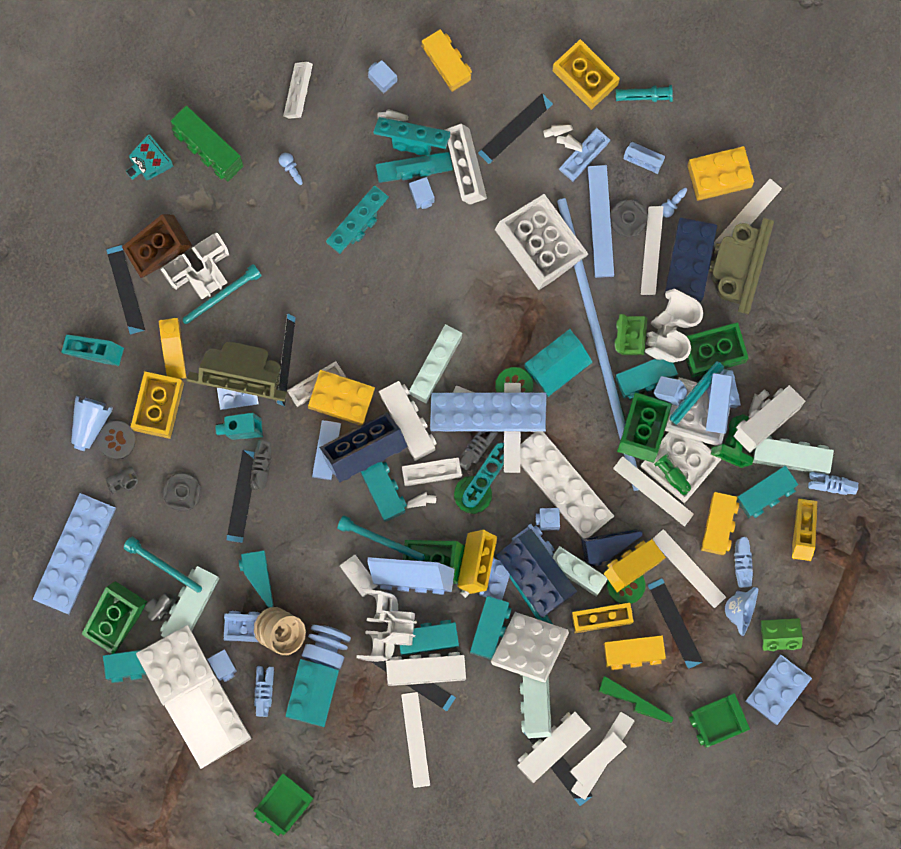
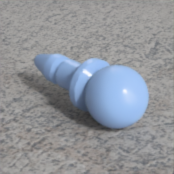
M287 152L282 153L279 156V164L285 167V171L290 172L291 176L294 177L293 179L299 185H302L301 176L298 174L297 169L294 168L297 164L294 163L293 156Z
M683 188L672 200L667 199V203L661 205L663 206V217L668 218L673 215L674 209L678 208L676 204L685 196L687 188Z

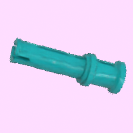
M653 85L647 89H616V101L652 100L657 102V100H669V102H673L672 85H669V87Z

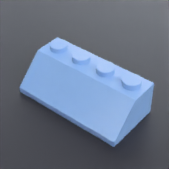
M368 557L373 584L379 585L382 590L391 591L392 587L398 588V591L403 592L415 589V592L427 593V590H432L433 594L444 595V592H452L454 568L437 562Z

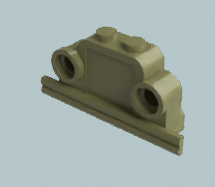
M763 218L760 229L753 228L747 223H740L735 226L732 237L726 236L720 244L716 243L713 253L716 254V259L711 261L709 272H712L711 279L714 283L718 284L717 293L721 299L739 304L738 312L748 315L750 313L774 224L773 220Z
M226 342L222 350L210 349L206 351L199 367V373L189 372L187 377L188 382L284 402L287 395L285 391L276 390V387L279 385L280 365L275 361H268V351L263 348L235 342Z

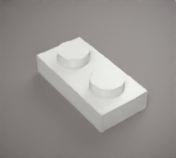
M353 555L340 565V568L362 597L367 595L363 593V590H373L378 587V585L373 584L372 576L356 555Z

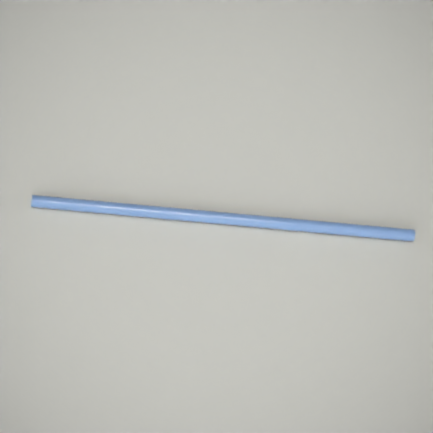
M566 199L557 200L562 219L575 235ZM581 260L574 265L621 440L625 419L583 261ZM624 454L625 459L637 468L635 457ZM632 484V487H633V490H634V491L639 490L638 488H636V487Z

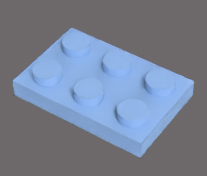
M779 655L745 702L778 725L812 678L784 656Z

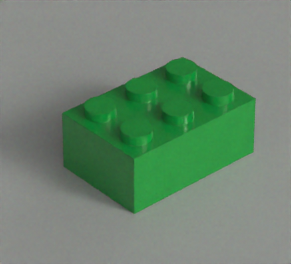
M738 322L686 336L691 345L690 354L686 358L691 378L706 374L717 361L726 369L744 364L749 359Z
M635 393L617 452L654 463L672 404Z

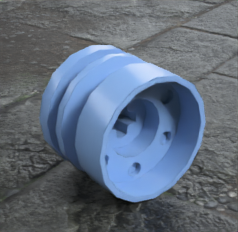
M312 625L311 630L319 634H309L308 637L316 641L315 645L306 644L302 657L327 667L341 669L345 657L337 653L338 649L347 650L348 647L340 642L350 643L351 637L329 626Z

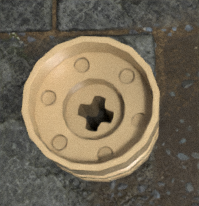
M270 607L264 610L254 623V634L257 641L280 655H290L296 652L305 640L306 630L304 623L298 617L281 608Z

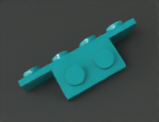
M383 117L378 118L373 131L376 135L391 137L393 149L426 156L430 155L431 146L446 149L451 136L450 131Z
M450 152L376 164L379 183L400 179L409 180L413 177H427L431 174L453 171Z
M373 186L326 240V243L341 254L349 243L354 244L356 241H361L365 235L364 231L368 227L372 228L377 222V211L388 200L389 196L378 187Z

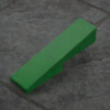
M603 676L598 692L634 703L633 712L672 723V716Z

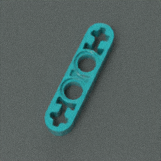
M499 443L494 447L465 490L462 497L465 506L475 507L480 502L504 466V454L500 457L499 461L496 459L499 451L504 449V443ZM493 463L496 465L497 470L490 472L487 470L486 465ZM483 478L486 480L487 485L479 487L476 480ZM475 489L478 491L474 497L475 500L470 502L468 501V496H471Z

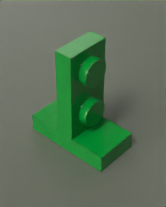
M744 414L733 417L729 423L730 430L725 445L720 444L712 447L710 455L740 468L752 465L754 457L742 453L743 445L734 437L738 431L736 427L743 420L747 422L749 417Z

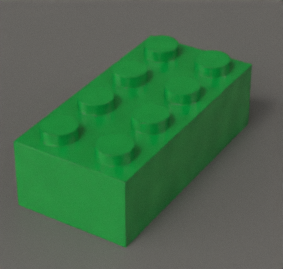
M185 106L170 121L173 127L171 130L174 132L173 135L180 142L184 141L191 153L194 155L197 153L205 166H211L215 170L214 174L222 180L224 178L228 182L243 167L241 156L188 106Z

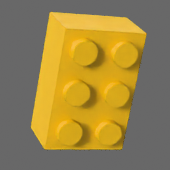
M581 39L553 64L552 71L591 110L619 84L620 78Z
M744 146L689 160L687 165L697 201L752 188L754 183Z
M320 370L308 409L361 426L364 424L375 387Z
M144 371L131 423L132 430L171 439L184 386L183 381Z

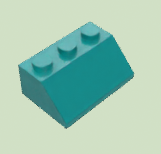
M569 329L527 361L524 368L541 390L546 393L547 397H549L593 362L582 343Z
M300 659L285 717L325 727L339 670Z

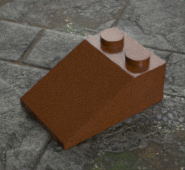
M162 214L122 246L140 278H143L182 255L193 245L176 217L170 214Z

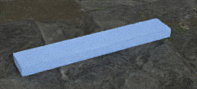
M607 165L588 166L595 278L614 277Z

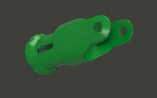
M665 454L654 464L655 467L658 466L670 485L676 488L680 494L686 495L691 490V485L678 466L675 467L668 458L669 455Z

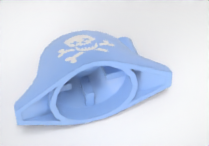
M753 587L748 592L736 591V594L729 598L725 605L726 616L737 626L741 636L745 635L755 609L759 591L757 587Z

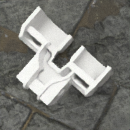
M218 233L212 234L192 247L198 259L202 261L204 266L202 270L196 272L191 267V263L185 254L178 256L160 268L172 288L177 290V288L189 281L201 299L206 296L211 297L210 293L218 288L222 289V286L227 281L215 263L228 256L229 253Z
M676 289L666 291V298L669 299L667 308L651 321V325L657 328L658 332L652 331L647 333L648 339L646 344L651 348L645 349V352L655 359H664L672 363L685 360L691 351L689 339L684 334L678 332L677 327L689 328L696 326L703 318V309L700 303Z
M363 590V593L374 596L377 603L375 617L367 618V621L388 622V630L386 632L366 631L365 634H369L372 637L371 656L357 655V658L365 661H386L393 655L394 644L412 645L413 637H415L413 635L414 624L417 623L415 621V613L398 612V601L391 593Z

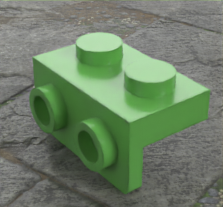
M619 314V319L616 323L618 333L614 343L617 352L622 355H644L647 317Z
M800 618L761 620L763 651L801 649L803 635Z

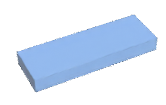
M596 128L582 143V152L575 150L559 170L574 182L608 145L610 139Z
M713 373L706 431L726 433L733 376Z
M322 420L312 477L332 480L333 473L328 467L319 447L339 437L341 423Z

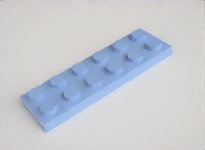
M432 393L430 430L546 431L547 395L546 393Z
M79 494L33 600L68 615L70 614L116 510L115 507L84 494Z

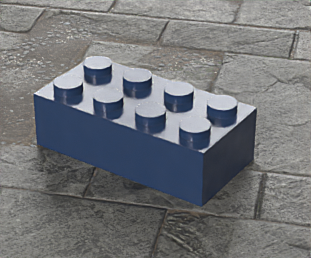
M680 217L664 295L666 291L676 289L698 302H702L716 235V224Z
M386 412L319 448L332 473L339 482H342L361 471L367 470L368 467L384 461L391 455L400 453L408 446L401 429Z
M532 529L518 536L496 555L541 618L554 611L577 592Z

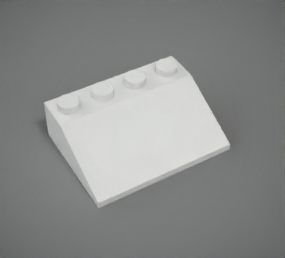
M545 194L499 221L495 228V231L538 290L554 281L588 255Z
M216 675L215 678L165 704L166 709L201 769L252 739Z

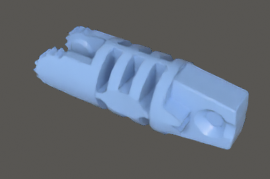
M816 472L809 473V478L813 480L808 484L809 489L842 495H855L858 491V482L833 475L829 476Z
M741 537L735 542V573L738 586L741 588L752 586V553L750 552V542L747 537Z
M257 666L254 706H256V716L268 717L269 707L272 704L274 667L267 668L265 682L264 668L262 666Z

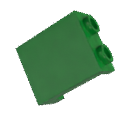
M735 693L690 712L689 721L693 728H697L699 733L696 735L700 746L704 745L705 748L750 730Z
M282 774L273 788L253 810L256 813L254 817L261 823L265 821L271 825L270 830L277 836L280 834L285 836L314 798L289 777Z

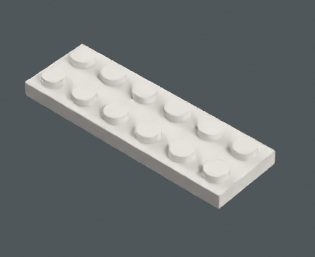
M536 431L520 444L521 467L553 505L559 508V512L582 539L592 536L614 517L543 431Z

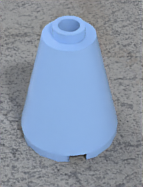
M76 396L71 443L75 444L74 448L85 451V448L90 449L111 414L113 407L109 406L107 409L105 408L106 404L86 397L82 401L79 400L80 396Z

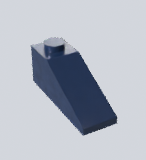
M633 529L581 539L584 561L591 564V566L602 565V562L610 560L641 537L642 531Z

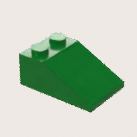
M405 540L404 546L424 554L425 559L423 562H437L454 568L453 584H458L465 545L457 541ZM403 554L402 560L418 561Z
M113 582L105 588L82 635L111 654H115L137 622L147 601L118 582Z

